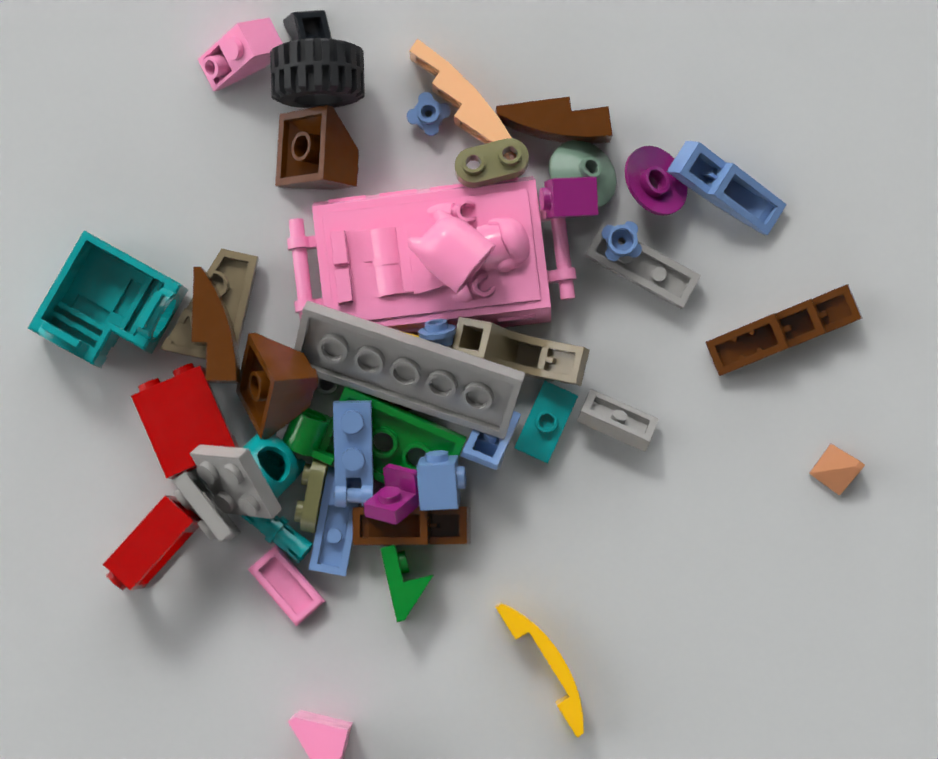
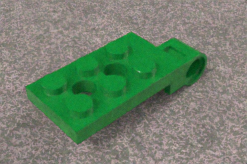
M348 387L344 388L339 401L372 400L373 439L378 433H386L393 440V448L389 451L377 449L373 441L374 480L385 484L383 468L387 464L417 470V467L408 459V451L412 448H421L426 453L444 450L448 451V455H458L459 457L467 439L466 436L375 396ZM307 408L289 422L282 440L290 450L332 465L334 463L333 417Z

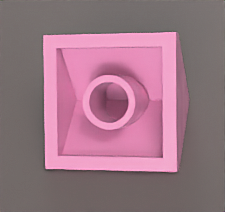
M300 710L289 719V725L310 759H344L353 722Z

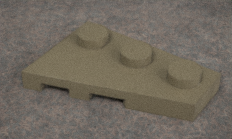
M221 248L207 273L218 289L228 310L239 348L259 258L258 256ZM192 298L160 349L206 360L207 346H197L191 342Z

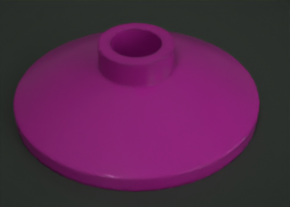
M642 146L629 155L625 164V180L628 189L636 202L645 210L660 216L674 214L686 202L688 187L667 172L674 161V158L668 152L655 146Z

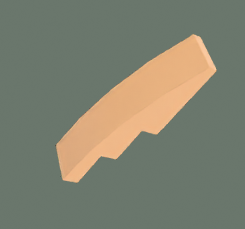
M417 39L409 50L410 60L435 76L432 82V92L458 109L454 115V124L484 144L512 138L500 118L477 89L448 61ZM506 152L503 157L513 160L517 155L514 152Z

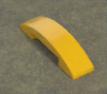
M502 602L495 607L514 638L517 640L529 632L566 690L567 694L555 701L578 738L584 734L582 705L575 681L562 655L547 635L533 621L513 607Z

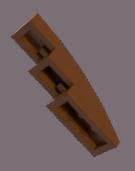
M846 284L705 343L719 376H722L863 319L849 284Z

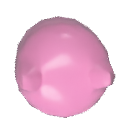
M436 210L433 214L435 224L422 238L411 237L407 240V244L428 271L458 294L489 258L495 248V244L466 221L453 217L445 211Z

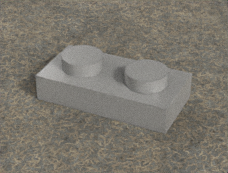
M590 389L577 422L645 452L651 442L658 418Z

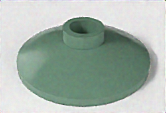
M571 140L561 144L553 152L549 161L550 179L597 177L598 208L610 201L616 190V173L610 159L601 149L589 142Z

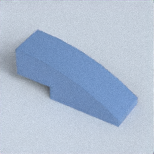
M686 141L667 170L670 175L701 197L763 235L769 234L787 205L734 163H726L700 142Z

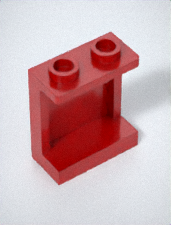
M193 363L173 370L174 377L160 382L159 378H155L139 385L140 392L131 395L167 479L177 478L184 472H190L197 468L190 453L200 444L240 448L235 436L229 430L209 382L206 381L205 368L200 365L194 367Z

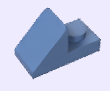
M513 412L505 439L473 429L461 457L494 470L500 469L506 449L519 423L521 414Z

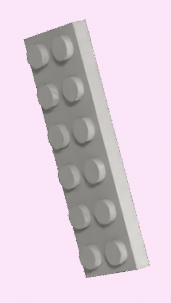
M308 300L302 310L294 348L304 353L311 367L316 369L318 378L501 439H505L525 376V372Z

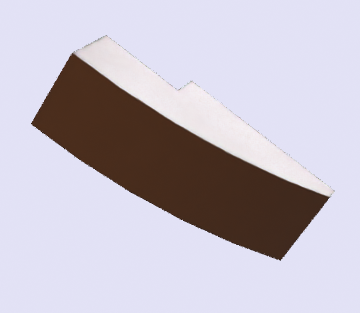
M570 96L496 106L495 113L504 125L540 139L561 143L575 140L599 144L610 143L613 136L609 106L572 111Z
M194 267L191 342L197 346H207L206 381L210 383L241 384L237 340L228 310L208 273L202 267Z
M459 506L458 509L420 511V507H417L397 525L365 517L364 507H353V545L471 544V508L468 506Z

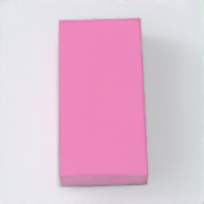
M277 545L248 569L296 626L326 601Z

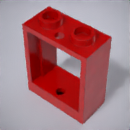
M165 495L102 564L110 571L106 575L107 578L121 590H124L126 587L130 590L145 588L199 528L198 522L202 519L191 509L188 511L176 496Z

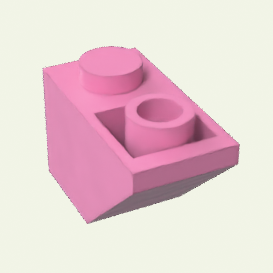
M270 17L240 22L208 49L198 61L213 91H219L267 67L270 64L271 49L283 43Z

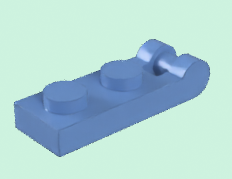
M372 400L334 401L335 507H347L348 503H362V507H364V503L374 495ZM347 478H361V488H348Z
M329 466L327 470L309 570L347 576L353 544V507H360V503H348L347 507H335V467ZM347 478L348 488H361V478Z

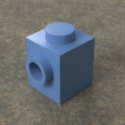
M436 450L425 453L426 457H420L416 466L420 511L458 509L461 501L460 489H466L465 466H459L458 455H448V451Z

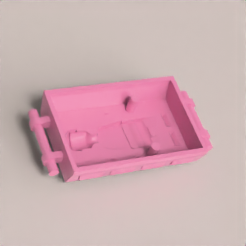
M533 176L517 177L478 188L453 184L430 187L428 189H411L379 193L378 195H361L314 202L312 205L314 236H305L303 218L288 220L290 238L287 239L288 251H292L298 299L294 301L295 313H299L300 320L303 307L308 300L398 331L419 336L418 331L425 327V322L433 319H446L448 324H453L456 327L459 317L492 322L503 328L551 322L549 284L559 283L561 300L575 298L573 280H576L577 276L576 268L571 266L566 218L546 219V210L539 209L536 180ZM436 210L445 211L453 217L466 221L495 244V248L489 258L458 294L428 271L407 244V240L411 237L422 238L435 224L433 214ZM551 221L557 269L547 271L541 228V222ZM317 249L322 290V298L312 299L307 250Z

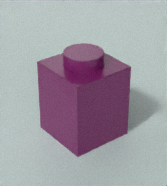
M597 177L551 178L544 181L545 188H540L541 210H546V219L599 215Z

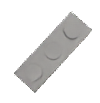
M603 222L585 257L676 307L683 309L701 275L639 241L638 244L641 245L642 251L638 257L624 256L619 257L617 261L608 260L605 256V251L607 250L606 240L601 235L603 228L608 224ZM619 238L618 243L620 245L625 244V239Z

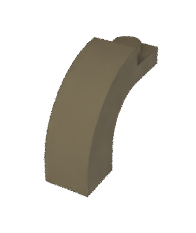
M465 317L458 318L456 334L454 335L451 347L452 349L525 372L527 377L577 386L582 385L590 351L585 347L535 338L510 331L492 322Z

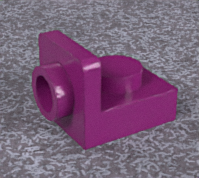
M387 464L383 468L385 486L364 503L365 517L397 525L420 505L417 470Z

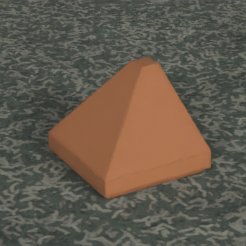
M830 444L809 474L840 496L863 469L865 464L835 445Z

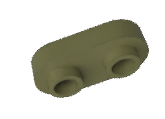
M513 138L470 147L461 151L456 157L455 174L462 185L470 188H478L514 179L526 171L529 164V153L527 147L521 141ZM506 152H514L517 157L513 160H507L503 155ZM470 161H477L480 163V166L477 169H470L467 167V164Z
M313 458L312 464L305 463L301 485L307 486L304 501L298 500L294 515V522L300 523V531L310 533L316 532L329 464Z

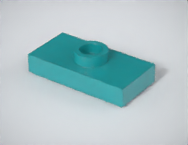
M544 381L514 449L548 464L578 395Z

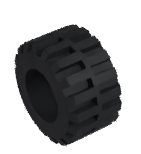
M311 38L289 41L274 47L270 51L271 98L281 104L298 108H314L325 105L341 107L355 103L365 97L364 51L360 46L337 39Z

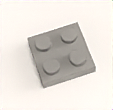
M200 444L190 453L197 465V473L207 483L214 495L215 504L224 513L273 519L282 510L248 448Z
M184 472L173 481L178 488L174 492L175 496L188 511L192 509L202 518L198 525L211 541L215 539L220 542H230L241 533L228 514L217 507L213 495L196 474Z

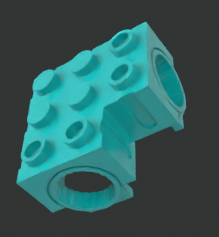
M84 230L29 324L28 329L88 363L102 368L108 358L106 356L111 347H114L119 337L152 354L188 289L177 281Z

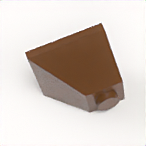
M325 105L279 114L276 187L322 190L357 187L359 149L333 106Z
M248 333L240 369L241 384H237L236 393L261 440L269 439L310 407L314 390L318 388V374L316 369L311 367L304 353L260 334Z

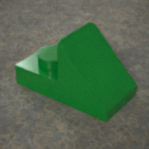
M397 545L380 548L396 621L401 622L405 621L434 574L405 581L403 574L410 572L405 550L398 552Z

